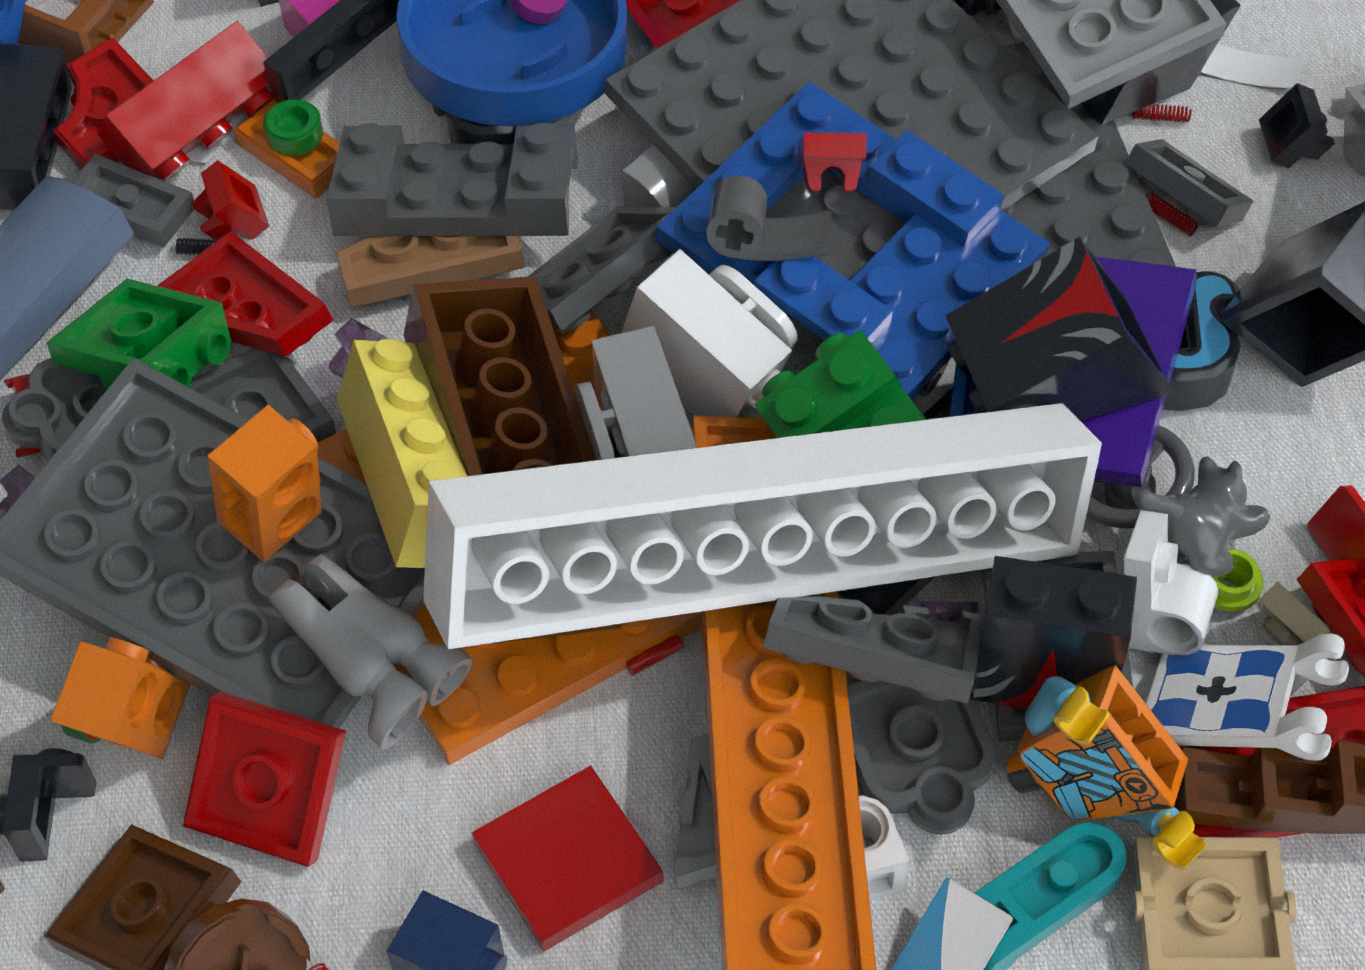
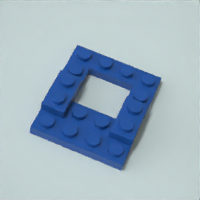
M810 81L676 207L656 229V241L675 254L681 249L708 275L720 265L734 268L777 307L816 333L824 341L838 333H845L850 337L861 329L896 375L900 385L911 400L952 358L948 343L955 340V337L945 315L1044 258L1050 242L1001 210L1004 194L910 131L906 130L898 139H895ZM804 132L866 133V159L861 164L856 190L906 224L851 280H848L815 256L783 261H755L729 258L711 248L707 240L706 228L711 195L715 185L722 179L733 175L755 179L763 186L767 194V212L804 176L802 164H798V139ZM827 169L842 180V176L838 171Z

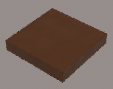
M131 824L44 937L56 950L97 970H164L171 946L189 922L214 905L226 903L240 885L241 880L232 868Z

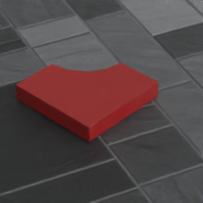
M112 37L67 65L69 77L77 91V100L70 116L54 130L56 143L81 170L95 154L114 162L120 161L97 133L108 113L154 81Z

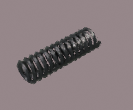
M193 238L176 239L175 252L177 255L179 253L181 255H199L210 247L212 243L218 241V239L198 240L196 238L194 240Z

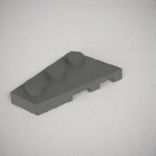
M813 595L778 598L768 626L763 648L779 652L785 658L797 663L809 664L816 662L848 671L852 676L863 681H885L915 689L920 695L929 699L939 701L951 699L968 704L975 680L985 614L963 611L960 622L957 623L929 620L930 613L926 607L903 605L901 614L890 616L872 614L870 608L859 600Z

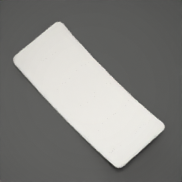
M1217 44L1201 73L1248 85L1292 88L1296 83L1299 84L1305 58L1303 56H1277L1253 53Z

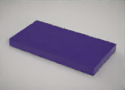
M1096 257L1126 295L1170 383L1197 284L1196 269ZM1167 395L1081 421L1102 443L1094 480L1142 488Z

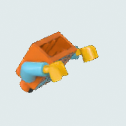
M1116 665L1107 667L1075 685L1060 676L1046 679L1025 712L1026 729L1019 744L1018 753L1010 755L1007 760V775L1013 788L1022 794L1044 788L1067 817L1076 821L1108 817L1140 823L1154 835L1152 843L1158 854L1171 866L1180 870L1185 869L1207 846L1204 839L1193 833L1195 824L1191 815L1185 811L1179 812L1174 807L1187 766V756Z

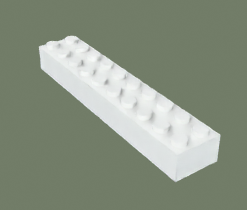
M1063 403L429 481L423 601L447 648L454 649L768 602L778 598L801 597L992 568L995 556L1028 561L1078 555L1102 443Z

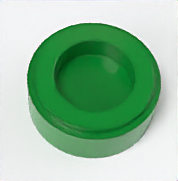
M287 100L280 102L269 109L263 120L269 146L277 153L296 156L310 152L319 145L323 138L324 132L320 113L313 104L307 101Z

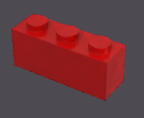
M237 20L108 113L97 134L124 166L155 178L159 176L162 181L166 182L189 164L190 159L186 156L188 152L201 143L207 150L211 149L233 130L229 122L243 112L250 118L273 100L263 62L269 57Z

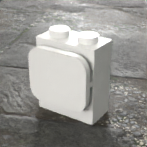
M681 249L637 287L621 333L655 326L681 403L692 414L699 416L762 418L754 404L764 398L762 395L764 385L773 376L782 372L797 342L796 329L788 316L740 272L732 267L720 265L708 275Z

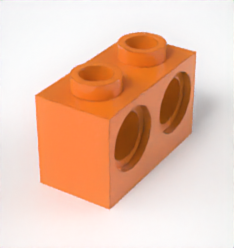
M270 405L264 407L207 455L217 522L262 562H266L322 513L317 440L302 422L295 418L287 421Z
M109 637L105 649L80 641L50 721L163 760L191 684L170 674L169 671L147 657L149 650L113 637Z

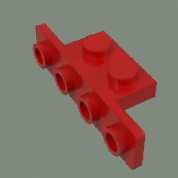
M1352 485L1339 486L1307 524L1308 530L1330 561L1310 563L1296 580L1311 600L1316 614L1327 623L1334 634L1343 638L1344 649L1348 653L1350 663L1365 678V501Z

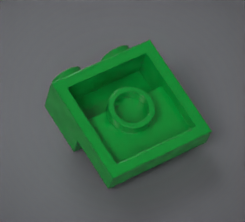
M127 278L46 343L53 363L100 376L104 391L106 392L133 358L190 388L192 377L199 371L206 368L209 364L219 365L227 358L232 341L222 302Z
M861 329L850 337L845 333H838L827 338L817 348L815 352L817 360L798 374H795L793 371H783L773 376L762 389L764 398L754 404L776 438L926 420L902 388L896 375Z

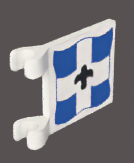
M1322 634L1300 645H1202L1201 649L1190 655L1162 653L1146 705L1178 746L1278 748L1305 760H1322L1330 752L1332 743L1330 735L1320 734L1325 730L1327 723L1325 712L1316 707H1304L1287 715L1285 713L1295 674L1329 686L1340 685L1345 681L1349 670L1348 662L1345 660L1331 661L1326 659H1340L1344 652L1343 638L1336 634Z

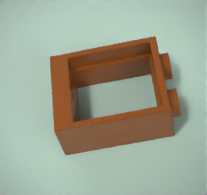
M83 0L65 20L25 5L18 43L22 45L63 47L66 63L69 64L112 37L119 42L154 3V0Z

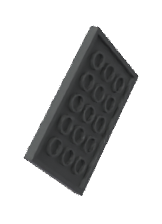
M133 358L0 520V576L107 637L117 638L148 649L147 657L155 661L160 667L210 695L221 691L340 728L362 696L347 694L334 681L314 652L273 607L269 596L285 580L291 579L303 586L330 611L332 608L314 591L304 572L305 564L322 553L373 594L402 609L416 619L425 606L423 601L425 568L395 566L366 483L318 458V466L321 478L322 513L266 562H262L217 522L207 458L208 454L249 420Z

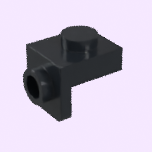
M59 748L45 749L34 755H13L8 794L0 795V836L7 838L19 861L47 860L56 798L95 796L97 782L84 755Z

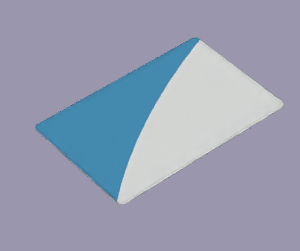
M945 878L891 970H983L1013 918L952 879Z

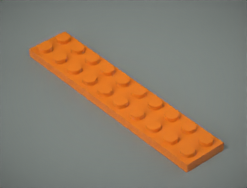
M693 415L691 431L697 448L776 438L763 418ZM837 591L813 595L838 598ZM777 600L701 611L722 970H877L846 671L816 662L809 664L797 663L785 658L779 652L763 648Z

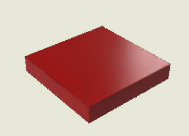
M221 691L211 695L182 826L306 867L311 866L318 861L346 730Z
M591 765L471 832L476 848L543 952L664 882L662 868Z

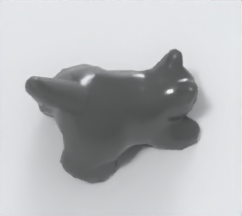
M1208 456L1201 458L1198 468V484L1186 494L1163 496L1146 489H1140L1135 494V499L1142 510L1168 514V542L1178 545L1177 560L1187 558L1193 570L1210 575L1212 578L1226 575L1232 571L1234 561L1233 556L1228 551V540L1254 535L1264 529L1270 520V515L1265 507L1245 504L1247 501V489L1242 479V467L1236 460L1228 468L1218 467Z

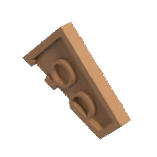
M370 236L336 252L350 308L370 303H379L387 299L412 294L414 284L469 281L525 268L523 250L518 236Z

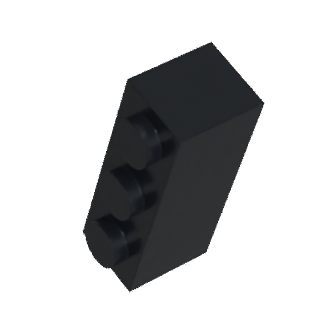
M0 44L1 209H16L46 176H50L58 146L54 130L64 122L72 91L63 47Z

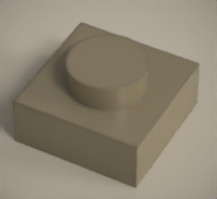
M1278 581L1259 599L1262 609L1269 619L1263 625V628L1279 645H1300L1316 636L1330 634L1327 625Z

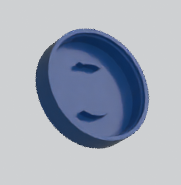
M399 0L397 28L400 54L408 79L414 88L430 103L449 114L468 121L496 126H524L560 119L585 108L605 93V79L622 70L627 54L626 0H567L562 14L553 22L546 24L531 23L521 18L512 8L510 0Z

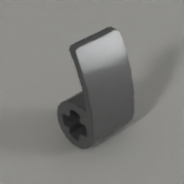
M733 175L722 179L715 185L711 195L706 233L711 248L719 254L729 258L755 261H783L813 257L827 251L830 239L831 210L792 218H765L767 194L763 186L755 179Z

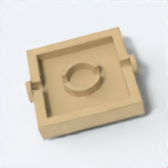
M1136 837L1132 849L1136 891L1132 894V902H1136L1134 922H1140L1144 970H1296L1290 923H1294L1296 918V899L1293 892L1285 891L1278 838L1200 837L1204 839L1207 845L1206 848L1185 869L1180 870L1171 866L1158 854L1152 843L1153 837ZM1284 903H1287V910L1284 909Z

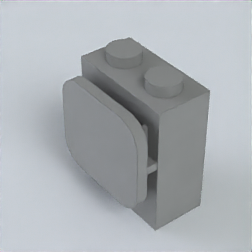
M655 326L591 340L595 392L590 382L576 384V397L596 460L697 448Z

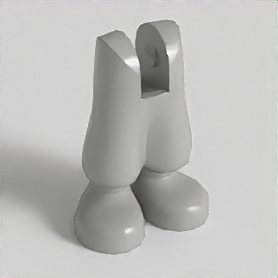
M321 553L305 564L304 572L314 591L332 608L330 611L303 586L291 579L285 580L269 596V600L280 616L314 652L334 681L347 694L352 696L368 694L372 698L374 703L368 722V734L372 741L385 750L397 743L413 727L424 710L426 701L432 707L439 705L459 687L469 673L473 659L461 648L448 649L446 644L430 643L425 637L422 625L415 618L373 594L340 566ZM392 664H401L403 667H406L411 678L396 670Z

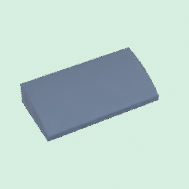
M46 176L0 225V380L134 236L132 228L118 206L81 186L57 177Z

